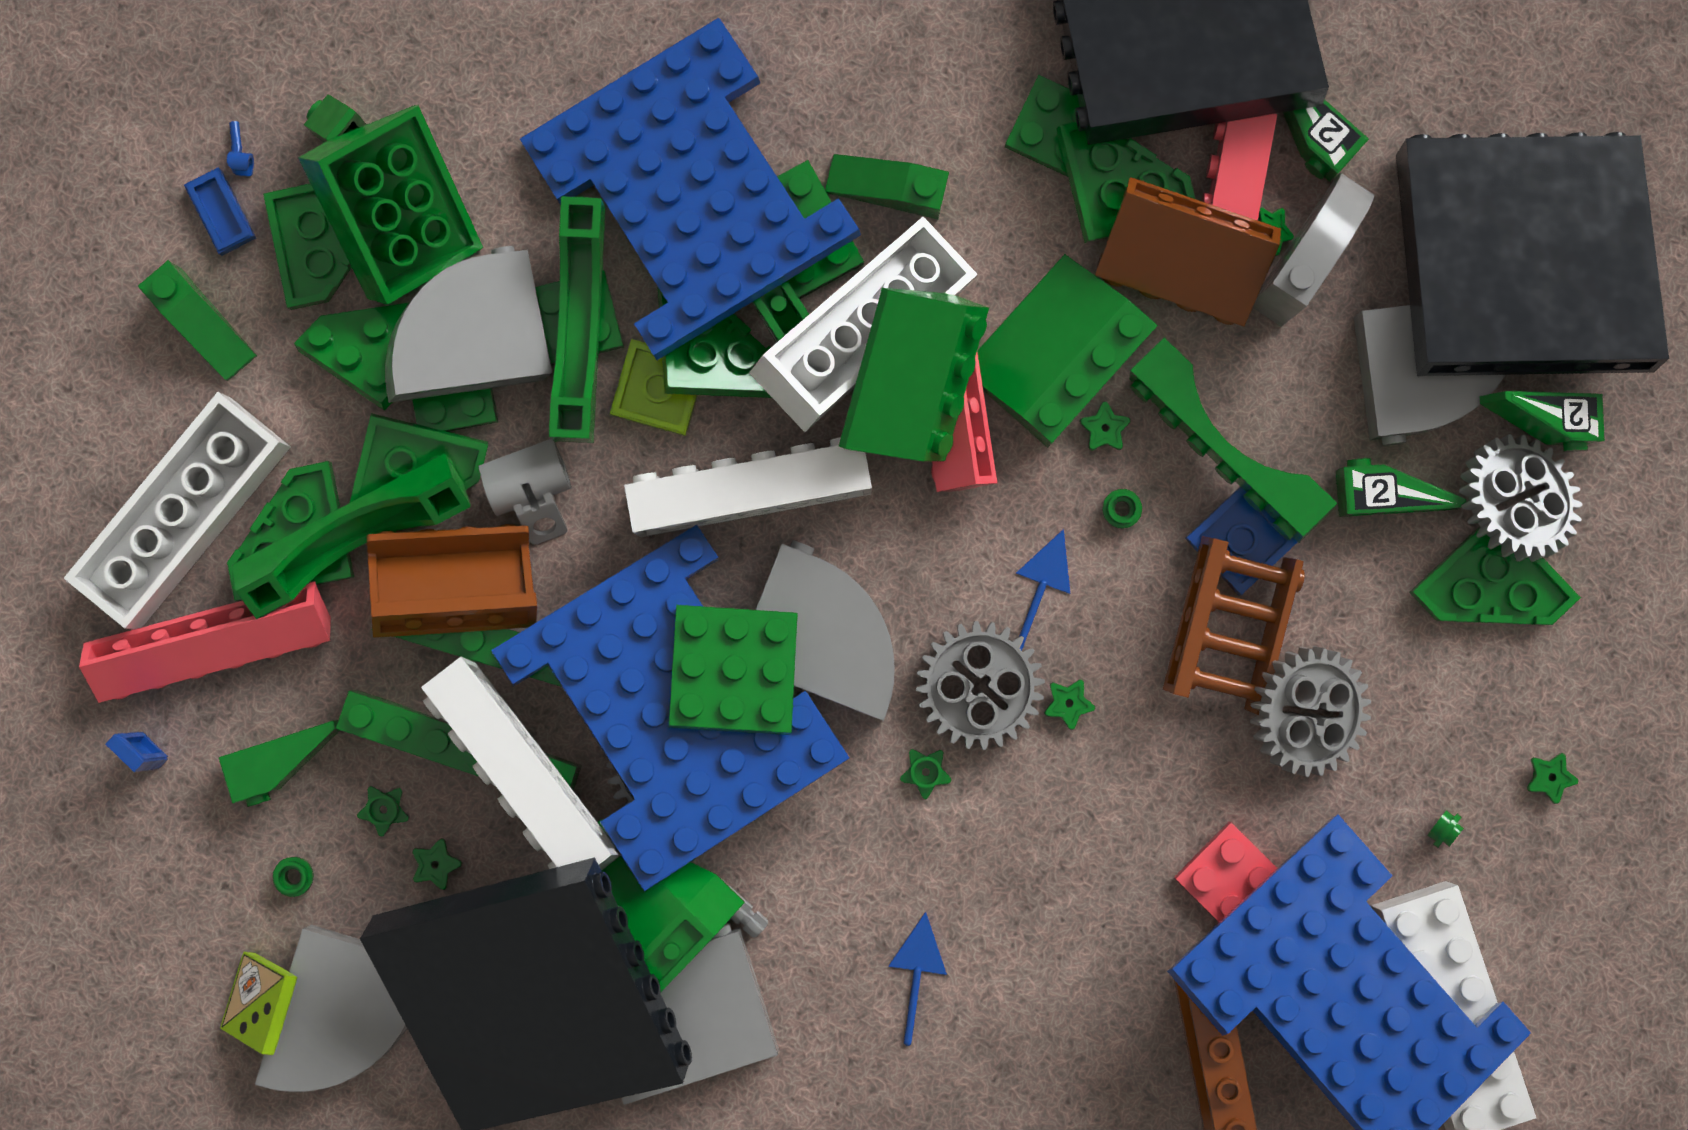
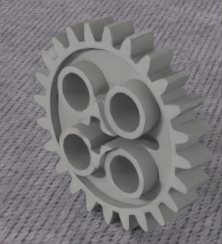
M1508 434L1500 440L1498 437L1473 452L1475 456L1465 463L1469 470L1460 476L1469 483L1459 489V493L1469 497V501L1461 505L1462 509L1472 510L1474 515L1467 522L1468 524L1478 523L1481 528L1476 535L1478 538L1486 534L1490 537L1489 549L1502 545V557H1507L1514 553L1516 561L1520 562L1529 558L1531 562H1534L1542 557L1547 558L1557 553L1559 549L1569 544L1567 539L1575 536L1577 533L1572 526L1581 522V518L1573 511L1582 507V503L1574 500L1572 497L1573 494L1580 491V488L1569 486L1568 480L1574 474L1573 472H1562L1561 468L1564 465V459L1557 460L1556 462L1551 459L1553 448L1550 447L1542 452L1540 451V440L1536 439L1528 444L1525 435H1521L1514 440L1512 435ZM1539 485H1544L1546 488L1545 491L1505 510L1498 511L1496 509L1497 505Z
M974 621L972 632L967 633L964 626L959 624L957 625L958 637L956 638L947 631L943 632L946 642L944 646L936 642L931 643L933 650L937 653L935 657L922 656L924 662L930 665L929 670L917 671V675L926 679V684L916 687V691L927 693L928 697L919 703V707H931L933 710L925 720L932 722L939 719L941 723L936 733L940 735L947 729H950L952 731L950 742L953 744L960 736H964L965 748L967 749L971 748L974 739H979L982 750H986L989 738H993L995 743L1002 747V735L1005 733L1016 740L1018 737L1015 726L1019 725L1026 729L1030 728L1024 718L1026 713L1030 715L1039 714L1031 706L1032 700H1044V696L1034 692V686L1044 684L1045 680L1034 678L1033 672L1041 668L1042 665L1041 663L1030 664L1028 658L1032 656L1035 650L1032 648L1021 651L1020 646L1024 640L1022 636L1014 641L1008 640L1010 635L1009 627H1006L1000 635L995 634V622H990L986 632H981L979 622ZM974 646L985 648L989 655L987 665L981 669H975L968 663V652ZM955 660L959 661L977 678H982L984 675L987 676L989 679L986 683L987 688L1007 704V709L1002 710L982 692L973 695L971 692L974 687L973 683L953 667V662ZM1005 672L1013 673L1019 682L1016 692L1011 695L1001 693L997 686L998 678ZM951 675L958 677L963 684L962 693L953 699L944 696L941 690L942 681ZM979 702L989 704L993 712L991 720L983 725L975 723L971 717L973 706Z
M1313 646L1312 649L1299 647L1298 654L1287 651L1285 652L1286 663L1276 660L1272 662L1276 672L1274 675L1263 672L1262 676L1267 682L1266 687H1255L1254 689L1262 698L1261 701L1251 703L1252 708L1259 710V716L1252 718L1250 723L1261 726V729L1253 737L1256 740L1265 742L1260 749L1261 753L1270 755V763L1281 766L1284 771L1309 777L1310 773L1323 776L1324 768L1336 771V759L1345 762L1350 761L1346 751L1348 748L1359 750L1360 747L1354 740L1356 735L1366 736L1367 734L1360 727L1361 721L1371 720V716L1362 713V708L1371 704L1370 699L1361 697V694L1368 688V684L1357 682L1362 674L1361 670L1351 668L1353 661L1340 657L1341 653L1316 646ZM1299 685L1298 692L1295 696L1296 687ZM1286 705L1312 710L1320 708L1327 711H1339V716L1327 717L1312 713H1305L1303 715L1290 711L1283 712L1282 709ZM1293 725V730L1290 734V728Z

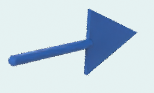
M1064 529L1016 572L1018 575L1039 582L1019 637H1024L1023 643L1020 646L1021 651L1046 586L1071 594Z
M926 912L888 966L914 970L904 1036V1044L906 1046H910L912 1043L921 972L947 975Z

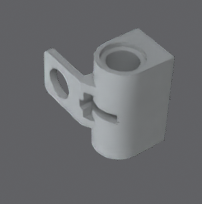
M552 439L479 465L484 490L496 516L515 510L521 525L529 527V541L531 544L536 545L564 535L568 531L553 495L567 491L572 487L564 460ZM542 518H550L555 521L554 526L546 531H537L533 528L534 523Z

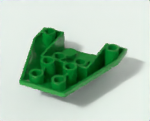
M600 819V820L598 821V824H599V825L601 826V828L604 830V828H603L602 825L600 824V821H602L603 819ZM621 856L601 870L609 876L612 894L618 906L623 907L625 910L631 934L634 940L639 941L642 945L644 961L650 973L657 977L661 992L745 903L716 873L693 862L688 863L645 892Z

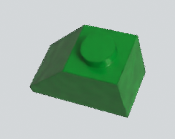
M327 94L323 101L318 100L311 106L306 116L308 120L304 123V126L324 143L332 138L367 125L357 112Z

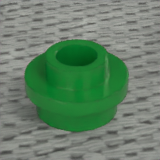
M1118 489L1111 492L1105 498L1102 506L1103 516L1113 527L1128 528L1140 519L1142 503L1134 492L1127 489ZM1118 502H1125L1128 505L1129 512L1126 516H1119L1115 512V505Z
M1447 810L1427 835L1435 841L1433 844L1435 847L1439 848L1442 843L1449 847L1464 829L1458 824L1462 816L1458 813L1454 816Z
M300 857L283 859L276 865L273 872V883L276 889L288 897H296L306 893L314 880L311 865ZM291 869H295L300 873V881L297 884L291 883L288 879V872Z

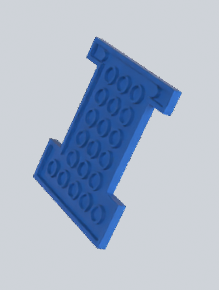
M720 18L715 19L520 138V141L560 205L561 196L575 197L593 185L596 187L668 302L634 323L656 360L861 236L858 226L839 198L804 219L730 106L729 102L759 85L760 80Z
M698 525L688 529L491 650L513 687L546 666H549L634 799L632 802L600 821V824L644 892L850 758L806 691L793 698L792 733L790 735L668 728L676 605L703 606L686 580L718 561L717 554Z
M1337 814L1325 823L1167 972L1222 1036L1229 1034L1253 1011L1355 1130H1438L1531 1032L1504 1001L1496 1003L1474 1025L1366 902L1392 877V874L1340 815Z

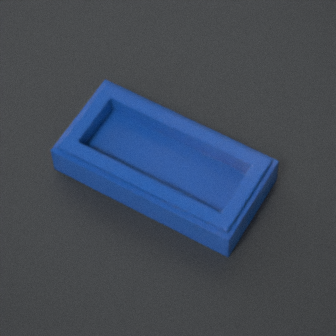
M219 167L184 184L218 254L223 256L256 239L223 171Z
M144 732L114 734L105 744L133 772L159 769L168 760V756Z

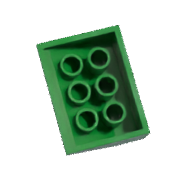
M419 105L411 106L332 138L298 157L365 296L369 300L388 305L429 281L446 268L461 262L483 248Z
M1064 254L978 349L983 391L1048 448L1158 325L1129 299Z
M882 288L839 447L923 462L945 461L947 454L953 446V433L958 416L964 407V394L969 377L975 369V356L979 342L986 331V318L989 307L949 293Z

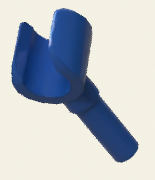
M231 121L229 125L232 146L231 151L227 155V164L235 175L252 176L254 168L253 154L242 153L239 122Z

